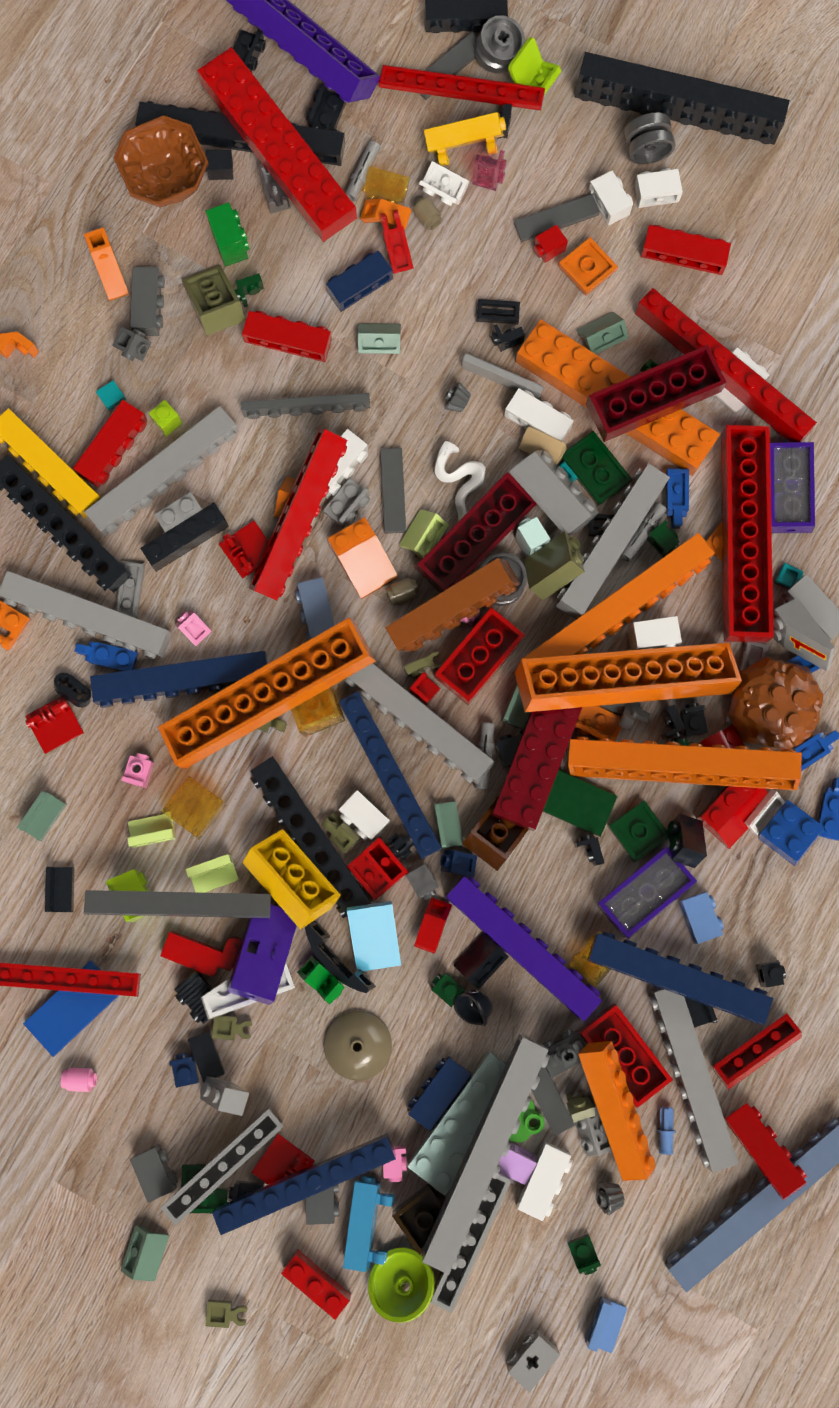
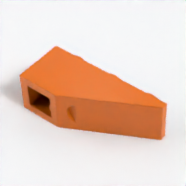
M104 227L85 233V240L109 301L128 295L127 286Z

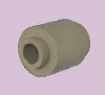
M422 197L414 203L413 212L425 228L433 230L441 224V213L430 198Z
M409 577L395 582L385 589L392 605L396 603L399 605L416 598V592H419L416 581L414 579L410 580Z

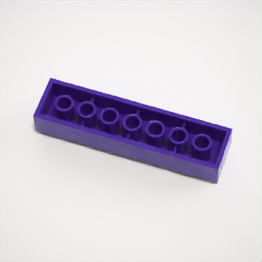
M226 0L233 6L232 8L236 12L247 17L250 24L259 27L266 37L277 42L280 49L289 52L297 63L307 67L310 74L319 77L327 88L337 92L340 99L350 103L371 97L381 76L289 0Z
M464 876L445 898L582 1021H585L602 1002L598 997L601 993L591 984L587 983L585 985L582 983L583 977L572 968L568 970L564 966L565 960L557 953L551 955L547 951L549 946L540 938L534 939L529 934L532 931L522 922L517 924L512 919L514 915L506 907L500 909L495 904L498 900L488 891L485 894L478 889L480 884L470 876L467 879Z

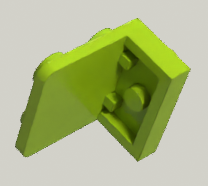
M529 37L508 66L514 84L545 88V94L562 72L559 65L543 61L536 40L533 37Z

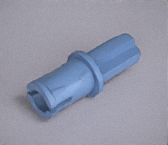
M672 1107L660 1108V1129H657L660 1144L659 1154H674L673 1134L676 1133V1130L673 1129L674 1110Z

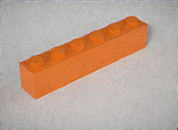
M612 1041L588 1043L578 1055L622 1181L647 1180L656 1168L655 1159L650 1153L647 1137L644 1135L640 1124V1116L636 1112L633 1096L629 1092L625 1073L622 1071L618 1060V1053L614 1049Z

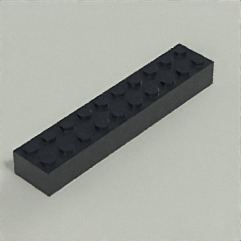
M589 52L584 53L575 98H579L582 101H592L603 106H613L623 111L630 110L642 115L663 113L667 114L670 120L680 122L683 125H693L703 130H714L724 135L731 134L742 139H752L763 144L775 145L785 123L790 100Z

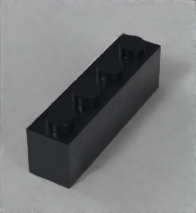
M425 0L426 32H480L488 19L494 16L508 17V0Z
M213 502L140 549L157 572L228 528L229 525L215 502Z

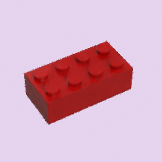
M491 607L435 673V679L466 705H469L524 640L525 634Z
M611 1004L578 1030L587 1044L612 1041L614 1049L618 1053V1060L622 1071L625 1073L626 1083L629 1092L633 1096V1104L636 1108L640 1107L673 1081L616 1004Z

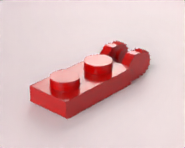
M398 209L393 210L394 221H396L397 228L389 230L387 216L385 213L380 214L393 274L414 269Z

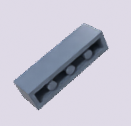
M323 577L297 583L299 590L295 591L297 602L303 605L304 610L300 611L302 623H307L309 631L305 632L307 641L335 626Z

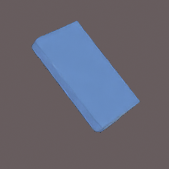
M603 1297L600 1298L585 1341L588 1349L597 1352L599 1348L609 1353L613 1352L627 1311L626 1306Z

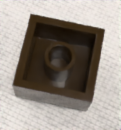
M429 1183L392 1211V1217L419 1255L422 1254V1250L444 1203Z

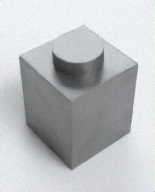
M426 864L406 875L419 899L424 897L427 900L437 894L435 889L439 888Z

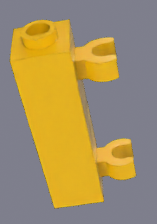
M496 112L425 129L424 133L428 152H438L439 165L441 166L450 164L447 153L448 149L486 141L488 154H496L498 149L495 138L504 136L503 130H506L504 117H500V114Z

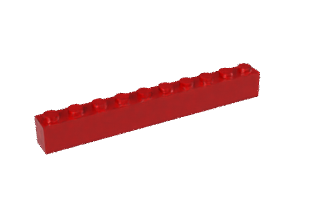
M652 288L639 301L635 315L681 353L686 354L709 345L727 382L724 388L789 442H802L811 433L817 424L815 420L658 291Z

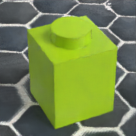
M166 400L162 401L148 413L153 423L166 437L183 424L179 415Z

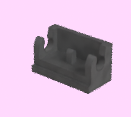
M263 164L257 165L270 213L273 214L291 209L287 195L275 179L265 169Z

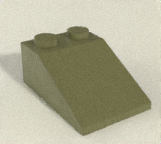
M221 265L182 279L184 288L206 336L246 321L240 300Z

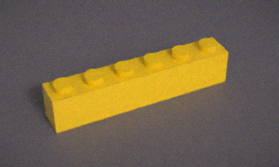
M9 408L0 416V443L6 442L10 446L7 450L16 459L20 456L24 460L22 464L31 473L33 471L39 474L37 479L45 487L50 485L54 489L52 494L59 501L64 499L69 504L67 508L75 516L80 514L85 519L87 517L85 511L101 499L99 495Z

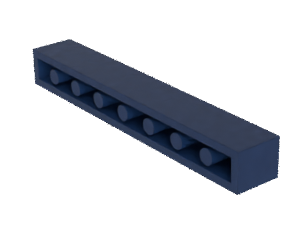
M265 651L94 675L90 676L92 698L95 704L100 705L101 708L112 707L113 703L122 702L124 705L133 704L137 699L154 701L157 700L158 696L164 695L166 698H175L179 696V693L187 692V695H196L201 693L200 690L209 689V692L221 691L222 687L230 686L267 665L268 657Z
M359 692L339 701L340 707L421 860L440 851L442 848Z
M602 931V934L597 933L595 935L587 961L750 1022L765 1025L773 1001L772 997L767 996V991L759 988L750 990L745 988L746 984L734 979H732V982L723 980V975L712 971L710 974L701 971L702 967L691 963L685 966L680 964V959L667 955V958L658 956L659 952L646 947L645 950L636 947L637 943L626 939L623 942L615 940V935Z
M388 1133L222 1204L212 1212L220 1235L396 1160L395 1150Z

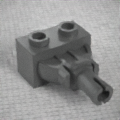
M569 1029L560 1034L561 1039L555 1042L549 1040L542 1044L548 1049V1054L550 1055L545 1068L551 1078L581 1063L578 1053L586 1044L579 1031Z

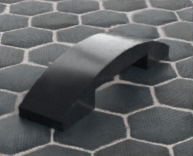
M316 921L305 926L308 941L316 957L336 979L346 986L363 993H368L376 987L362 970L353 974L325 944L330 936Z

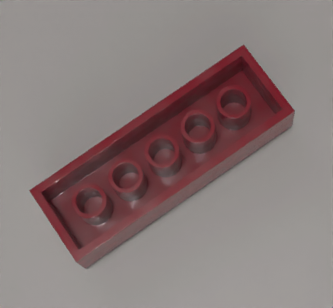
M705 345L590 394L586 406L603 442H606L722 392L727 382L709 345Z
M508 472L505 473L414 568L439 593H442L466 578L537 503Z
M582 707L531 712L491 815L525 829L536 830Z

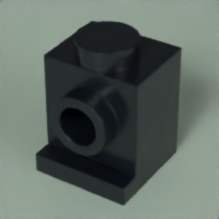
M779 960L756 964L761 987L767 988L784 985L786 972L784 966L780 965Z

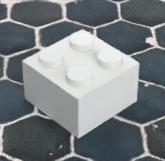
M677 616L633 622L627 631L630 650L678 647L682 642Z

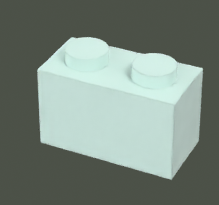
M535 517L532 520L526 518L519 523L515 540L527 558L549 543L550 537L539 519Z

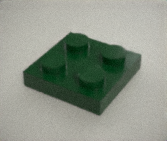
M645 800L608 826L634 863L669 838V833Z

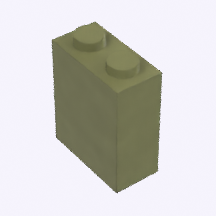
M564 531L524 560L529 589L542 600H545L585 572L583 567L584 559L579 549L581 545L576 537H571Z

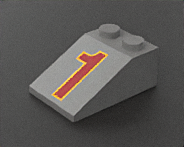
M796 598L775 608L773 618L774 640L779 641L785 649L825 671L830 670L835 647L800 599Z

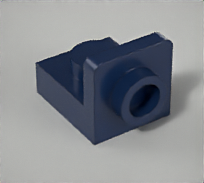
M444 850V854L440 859L441 872L474 878L478 856L455 850Z
M188 1052L174 1055L175 1059L169 1061V1064L172 1066L176 1088L199 1083L194 1056H188Z

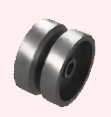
M494 16L488 19L483 25L474 46L475 57L479 65L492 73L508 71L510 62L525 43L524 32L521 26L514 19L507 16Z
M645 114L635 118L625 127L626 142L629 144V155L633 163L651 164L663 160L673 153L676 144L671 133L670 118L667 114Z
M507 553L494 554L485 560L481 568L497 558L508 561L520 584L516 586L517 590L508 596L503 594L498 597V602L494 605H511L523 594L527 580L526 568L521 560L514 555Z

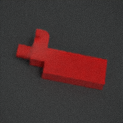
M170 931L160 957L214 977L218 968L227 971L233 969L242 938L237 936L231 937L226 942L224 950H221L178 932Z

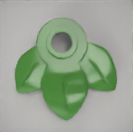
M531 1100L526 1112L521 1111L519 1116L521 1123L517 1133H512L509 1140L517 1143L524 1142L531 1134H538L543 1130L545 1125L544 1118L539 1112L535 1111L534 1103ZM531 1118L537 1119L535 1126L529 1125Z

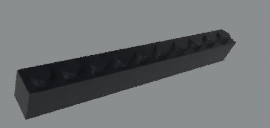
M152 101L139 102L135 122L136 127L164 115L190 124L200 145L254 153L224 114H219L215 111H199L195 108H180L171 104L160 105ZM291 123L321 163L342 166L346 144L344 132L336 129L324 130L316 126L305 127Z

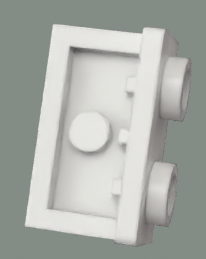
M432 161L423 181L420 180L419 184L423 186L422 191L431 196L434 193L442 196L440 201L451 206L452 203L459 205L470 181Z

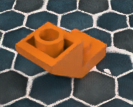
M381 198L368 199L365 201L360 220L364 223H382L380 214L385 213L389 229L397 228L396 221H394L393 210L398 209L401 224L406 229L411 209Z
M19 332L0 334V354L6 359L15 349L25 356L28 353L33 358L39 353L34 343Z

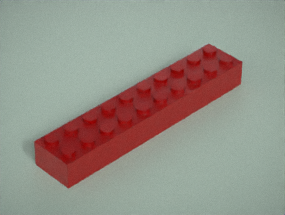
M232 47L197 70L203 88L322 242H325L357 219L356 206Z
M726 425L721 433L724 642L767 643L774 637L770 426Z

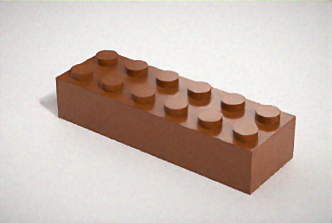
M497 558L385 628L397 650L406 652L412 650V652H416L424 647L423 643L427 640L434 641L441 637V632L445 629L452 630L461 624L460 620L467 617L470 619L479 613L478 609L483 606L487 608L497 603V598L501 595L508 596L517 590L516 586L520 582L508 561Z

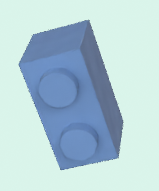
M702 892L678 901L694 944L723 935L722 929H724L721 918L719 916L716 917L713 909L716 908V904L712 895Z

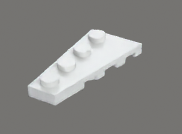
M285 964L276 995L295 988L287 964ZM230 979L201 997L208 1020L251 1005L257 1001L226 992Z

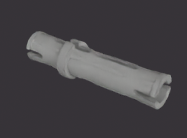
M375 141L368 142L355 173L351 174V182L345 193L352 202L357 200L361 188L365 186L367 182L366 177L380 150V145Z
M655 503V506L647 517L643 519L642 524L622 552L621 557L628 562L633 560L648 538V535L658 527V522L667 512L665 506Z
M482 722L480 742L477 743V747L491 758L492 749L495 748L493 743L495 724ZM490 770L478 785L475 783V789L488 790Z

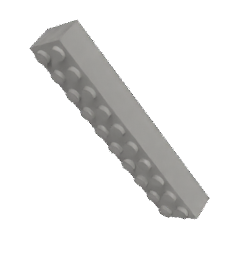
M519 1034L422 1250L423 1263L448 1275L451 1269L455 1270L461 1258L459 1255L461 1246L466 1247L470 1239V1226L472 1223L476 1224L479 1219L481 1201L486 1202L491 1191L489 1183L492 1178H497L501 1165H499L501 1156L506 1157L510 1149L511 1143H509V1138L512 1133H517L520 1126L519 1116L521 1111L526 1112L531 1100L529 1099V1093L531 1089L535 1090L538 1086L540 1068H545L549 1061L550 1055L544 1045Z

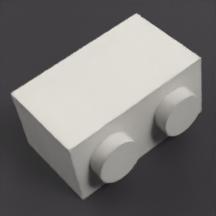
M666 168L659 172H642L636 176L634 183L638 208L677 203L680 201L683 192L678 169L671 170Z
M613 170L590 181L588 192L590 195L593 194L597 207L608 226L630 215L633 206L632 198L629 194L625 193L621 179L615 176Z
M358 790L339 809L342 813L340 818L348 825L353 823L358 828L356 833L365 841L368 838L373 841L390 823V820Z

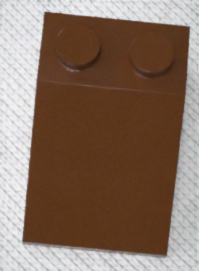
M498 797L462 843L496 871L499 870L528 831V829L491 815Z

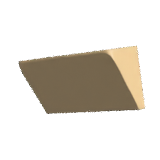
M528 426L519 450L530 455L534 451L543 449L552 455L553 462L558 465L567 450L565 443Z

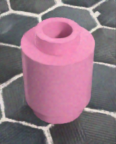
M69 1068L68 1070H63L61 1075V1087L66 1088L67 1091L90 1092L97 1083V1074L93 1072L92 1068Z

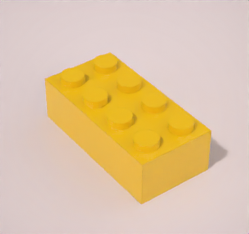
M283 829L251 847L242 862L300 930L332 909L341 896Z

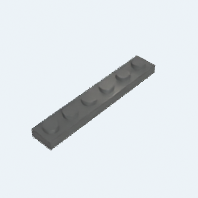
M369 393L241 402L243 416L248 419H258L260 416L277 418L284 414H290L291 416H300L302 413L319 415L326 411H332L333 413H343L345 410L362 412L370 408Z

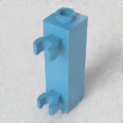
M362 1176V1179L359 1178L354 1184L343 1268L366 1272L370 1268L371 1262L384 1265V1262L387 1260L388 1252L372 1249L378 1205L392 1207L395 1195L380 1193L382 1182L375 1181L376 1178L372 1176Z

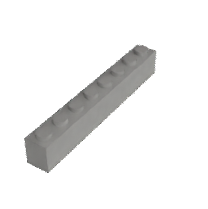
M221 406L217 407L85 511L86 515L104 537L112 535L124 521L128 522L133 519L138 510L148 507L153 502L152 499L166 493L171 484L175 481H181L192 468L199 467L203 463V459L208 455H214L218 452L222 444L232 441L236 437V433L239 432L236 424Z
M649 463L644 469H638L633 477L636 480L633 486L629 484L622 494L625 499L622 503L620 501L617 502L611 511L614 513L612 519L607 518L601 527L603 533L601 536L596 535L590 546L593 549L590 553L585 552L583 555L585 572L572 580L568 588L563 587L556 597L559 599L556 607L576 620L585 613L670 478Z
M9 571L6 572L0 587V597L4 599L3 603L12 607H15L16 604L24 606L22 610L34 615L36 611L43 613L42 617L55 622L56 619L63 621L62 625L71 629H75L78 626L83 628V633L93 637L96 634L102 635V640L115 644L116 641L124 643L123 648L134 652L137 648L144 651L143 655L155 659L156 656L163 658L172 636L171 632L161 627Z
M373 663L343 680L351 688L355 685L360 689L359 694L367 701L372 699L376 702L377 705L375 707L385 715L388 712L394 717L392 721L400 728L404 726L411 731L409 733L410 736L416 741L420 742L423 740L428 745L426 748L432 754L437 756L439 753L445 758L443 762L452 770L455 767L462 772L460 776L468 783L474 782L478 785L494 765V761Z
M662 988L651 991L652 997L649 1000L653 1011L657 1010L659 1019L656 1020L659 1031L661 1033L664 1032L667 1040L664 1042V1047L667 1054L672 1056L674 1063L671 1064V1068L675 1078L679 1077L681 1086H678V1090L682 1100L686 1099L688 1108L685 1109L689 1122L694 1124L695 1131H693V1136L696 1144H700L703 1151L700 1154L704 1168L708 1167L712 1173L738 1165L733 1144L685 998Z

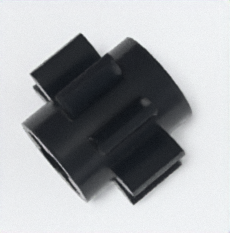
M395 832L388 838L387 841L390 843L388 847L397 858L402 857L405 860L412 854L410 848L414 845L404 833L398 836Z

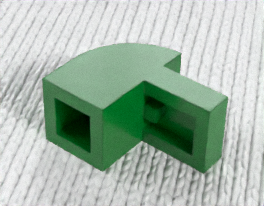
M313 955L297 971L300 977L315 989L329 1005L341 995L342 990L345 988L343 983L336 979Z

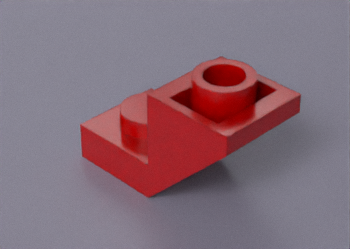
M431 897L414 947L436 953L452 904Z

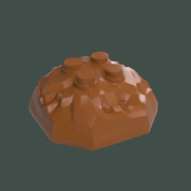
M164 115L125 131L113 157L130 196L159 208L182 202L192 196L198 190L208 166V160L192 126Z
M764 657L739 672L742 681L733 692L727 715L743 742L782 751L783 749H793L813 736L814 729L820 719L824 694L808 667Z

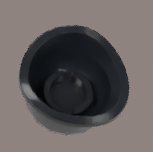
M471 990L459 994L454 1001L455 1012L462 1020L469 1024L486 1026L493 1009L491 1000L481 991Z

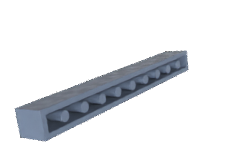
M839 1117L830 1119L825 1124L826 1128L820 1133L812 1134L804 1147H798L791 1152L792 1157L789 1158L794 1166L799 1165L807 1176L804 1179L807 1182L805 1186L783 1201L767 1178L762 1177L756 1182V1187L751 1192H744L738 1198V1203L733 1207L725 1208L720 1213L721 1217L718 1220L706 1224L702 1229L703 1232L698 1237H691L685 1243V1248L680 1252L672 1253L667 1258L668 1262L665 1266L686 1293L839 1163Z

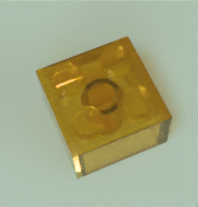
M333 686L291 709L299 733L304 737L346 721Z
M188 776L161 812L200 841L226 807V803L192 777Z

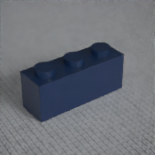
M379 250L375 253H369L358 264H352L339 276L334 275L331 277L328 283H326L327 293L340 312L393 280V270Z
M450 1056L446 1060L442 1058L435 1067L437 1072L434 1077H428L421 1086L423 1092L419 1097L415 1095L407 1105L410 1108L408 1115L429 1131H431L471 1076V1072Z

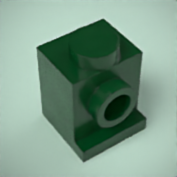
M666 520L655 528L647 538V541L663 558L680 546L678 535L674 530L666 527L668 524Z

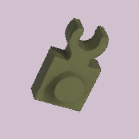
M214 1017L211 1038L234 1041L235 1034H238L243 1039H249L251 1035L244 1034L243 1027L252 1026V1022L245 1021L241 1024H236L237 1017Z
M578 1090L579 1094L574 1097L570 1096V1093L566 1094L568 1101L566 1104L573 1123L595 1116L591 1101L588 1096L584 1097L582 1090Z
M208 1300L205 1326L229 1328L230 1321H233L238 1326H244L247 1319H240L238 1313L247 1312L248 1307L239 1305L234 1309L231 1308L232 1301Z

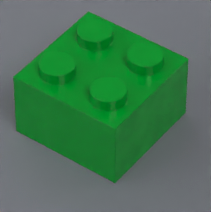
M229 202L205 210L224 266L227 267L249 259L247 251L250 250L247 242L248 239L244 228L241 226L237 210H232Z

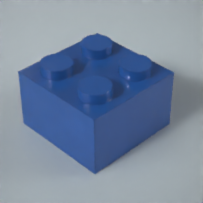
M787 800L760 833L759 840L793 866H796L822 834L825 827Z

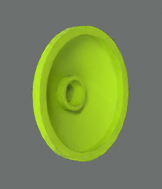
M395 1248L387 1251V1260L384 1262V1265L374 1264L368 1280V1294L373 1308L381 1317L391 1322L405 1323L419 1317L428 1307L434 1292V1275L431 1266L422 1262V1255H419L417 1251L409 1248ZM409 1283L410 1288L408 1291H405V1285Z

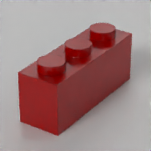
M299 1249L296 1250L283 1267L281 1274L334 1320L350 1302L351 1293Z

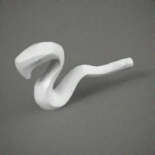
M445 441L436 459L434 469L436 477L442 482H455L468 474L472 475V478L458 490L455 497L459 521L467 513L465 506L466 497L484 484L486 467L481 462L469 461L448 474L445 470L446 462L451 453L459 452V448L451 442Z

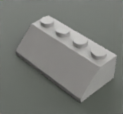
M543 449L534 451L509 471L562 532L565 531L571 535L582 530L599 513L595 509V504L590 499L585 498L581 493V488L569 480L566 471L562 467L557 466L553 462L552 455Z

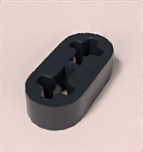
M68 673L56 675L54 678V689L59 695L76 707L83 708L90 704L92 693L87 686ZM60 681H61L62 683H64V682L67 681V682H68V686L63 685V686L61 687V686H60ZM77 694H85V699H77Z

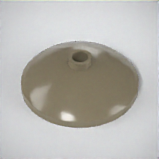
M364 1011L348 1012L337 1018L329 1027L324 1041V1052L329 1065L337 1074L349 1080H366L380 1073L388 1063L392 1051L391 1035L386 1025L377 1016ZM355 1043L361 1044L362 1049L360 1051L353 1049Z

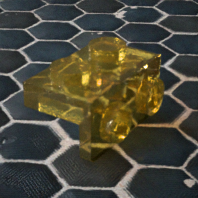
M370 166L365 187L362 188V191L366 192V197L371 199H378L380 196L396 204L399 202L404 203L411 178Z
M593 935L589 938L587 945L581 952L575 954L570 966L596 988L611 969L587 961L595 937Z

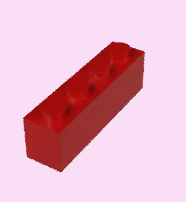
M649 225L641 257L723 275L727 266L731 243L723 239L707 238L702 234L693 235L679 229L671 230L661 225Z
M262 311L248 312L242 332L245 343L325 363L332 341L331 331L326 327L309 326L303 321H289L283 316H268Z
M122 400L73 467L77 475L98 489L101 484L104 485L110 477L109 473L120 464L124 452L133 446L134 438L145 429L147 418L144 413Z
M786 1013L713 1066L714 1072L729 1090L801 1039L802 1031Z
M746 1103L725 1118V1122L784 1201L806 1185L807 1182L804 1179L807 1176L799 1165L794 1166L789 1159L792 1156L784 1145L780 1147L775 1141L777 1135L769 1125L765 1127L761 1122L762 1115L755 1106L750 1107Z

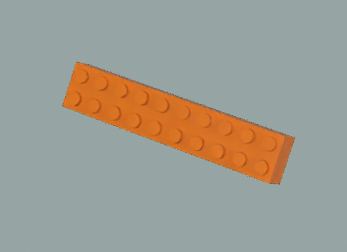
M540 319L516 356L517 364L586 408V402L590 394L631 377L542 319ZM682 409L626 433L680 469H689L691 476L695 474L720 436L718 432Z
M697 533L522 659L586 654L589 647L595 649L602 644L606 635L609 634L611 637L620 631L624 622L630 624L637 619L638 615L642 613L641 610L646 612L655 606L659 597L662 600L673 593V590L677 587L676 585L681 587L686 584L694 575V572L698 575L704 571L712 562L710 559L715 553L700 533Z
M349 617L158 726V729L175 766L187 769L376 662L358 625Z
M730 643L521 659L515 671L525 712L732 694L742 681Z
M576 737V739H570L568 767L570 775L574 777L797 790L801 781L802 753L796 752L794 749L773 751L772 748L761 747L759 750H749V747L736 746L735 749L726 748L724 745L703 747L702 744L691 743L689 746H680L677 742H667L666 745L657 744L655 741L634 743L633 740L623 739L621 742H612L608 738H599L598 741H593L587 737Z

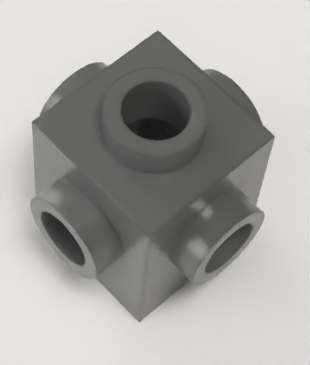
M121 326L112 346L123 351L121 356L131 361L136 358L143 362L152 342L144 338L146 334L135 328L133 331H130Z

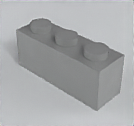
M807 574L782 594L785 598V603L799 598L830 641L839 634V609Z

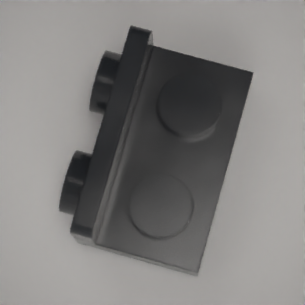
M241 30L233 47L251 73L252 70H256L259 54L264 52L266 46L263 31L258 30L255 35Z
M322 83L320 90L317 89L315 92L314 105L308 109L306 120H308L309 127L316 126L320 129L332 130L337 128L347 102L340 99L339 94L327 91L324 83Z

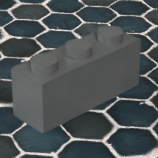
M133 267L130 328L132 331L134 328L146 334L145 336H160V328H163V316L160 315V309L164 308V297L161 295V288H165L164 275H161L158 267Z

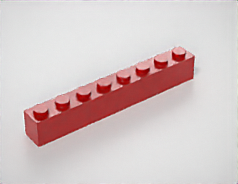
M318 428L249 589L276 601L284 594L286 589L284 584L294 571L295 566L293 564L296 557L298 558L303 551L302 543L305 537L307 538L311 533V523L313 518H316L320 512L322 498L326 497L329 492L330 486L328 484L331 477L333 478L338 471V461L346 453L347 439L326 429Z

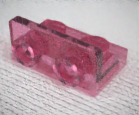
M500 150L497 160L487 155H476L473 185L493 191L497 190L498 184H502L505 177L504 170L507 160L504 159L505 151Z

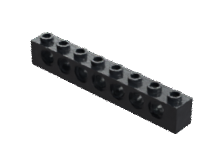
M8 455L0 461V490L6 489L9 492L7 497L15 505L20 503L24 507L21 511L30 519L35 517L39 521L36 525L45 534L49 531L53 535L51 540L60 548L64 545L68 549L66 554L74 562L79 560L83 564L81 569L90 577L94 574L98 578L96 583L104 591L109 589L115 593L132 574ZM18 479V483L11 487V483ZM33 493L32 498L26 501L27 495ZM48 507L47 512L44 515H40L41 510ZM62 521V527L55 530L56 524ZM73 536H78L77 541L73 544H70L71 538ZM93 550L92 556L85 558L86 552ZM108 564V569L104 573H100L101 566Z
M272 756L252 769L251 773L253 776L250 778L257 789L262 788L265 793L262 796L269 807L274 806L278 812L275 814V817L281 826L286 824L290 830L287 833L295 843L298 842L304 854L328 881L330 871H339V881L335 883L330 882L339 893L345 888L352 891L353 897L351 900L343 901L341 897L337 900L339 906L336 909L342 918L348 917V907L371 904L275 758ZM272 778L277 779L279 782L278 787L274 790L267 788V782ZM282 797L290 798L291 804L289 807H280L279 801ZM295 815L303 817V823L298 827H294L291 823ZM308 833L315 835V842L312 845H305L303 841L304 836ZM321 851L326 852L328 855V859L324 864H319L316 861V855Z

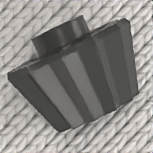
M458 382L454 388L450 387L445 394V409L462 412L468 404L471 394Z
M599 1182V1185H597L596 1201L604 1214L611 1215L623 1207L624 1193L619 1184Z

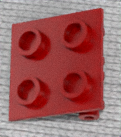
M252 521L233 535L228 533L223 536L224 541L219 543V546L243 579L257 570L269 541L256 522Z
M62 696L25 716L27 719L25 722L32 729L44 754L84 734L68 701Z
M278 1133L251 1173L266 1184H271L312 1166L315 1160Z

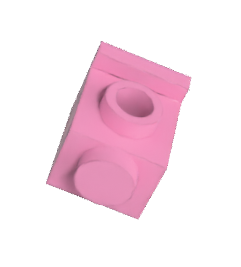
M137 753L136 757L130 755L121 781L147 788L154 763L148 761L149 756L140 753ZM136 765H140L141 770L138 773L134 772V768Z
M406 1145L393 1146L396 1160L383 1165L384 1178H389V1182L403 1181L402 1171H407L406 1156L402 1157V1154H406Z

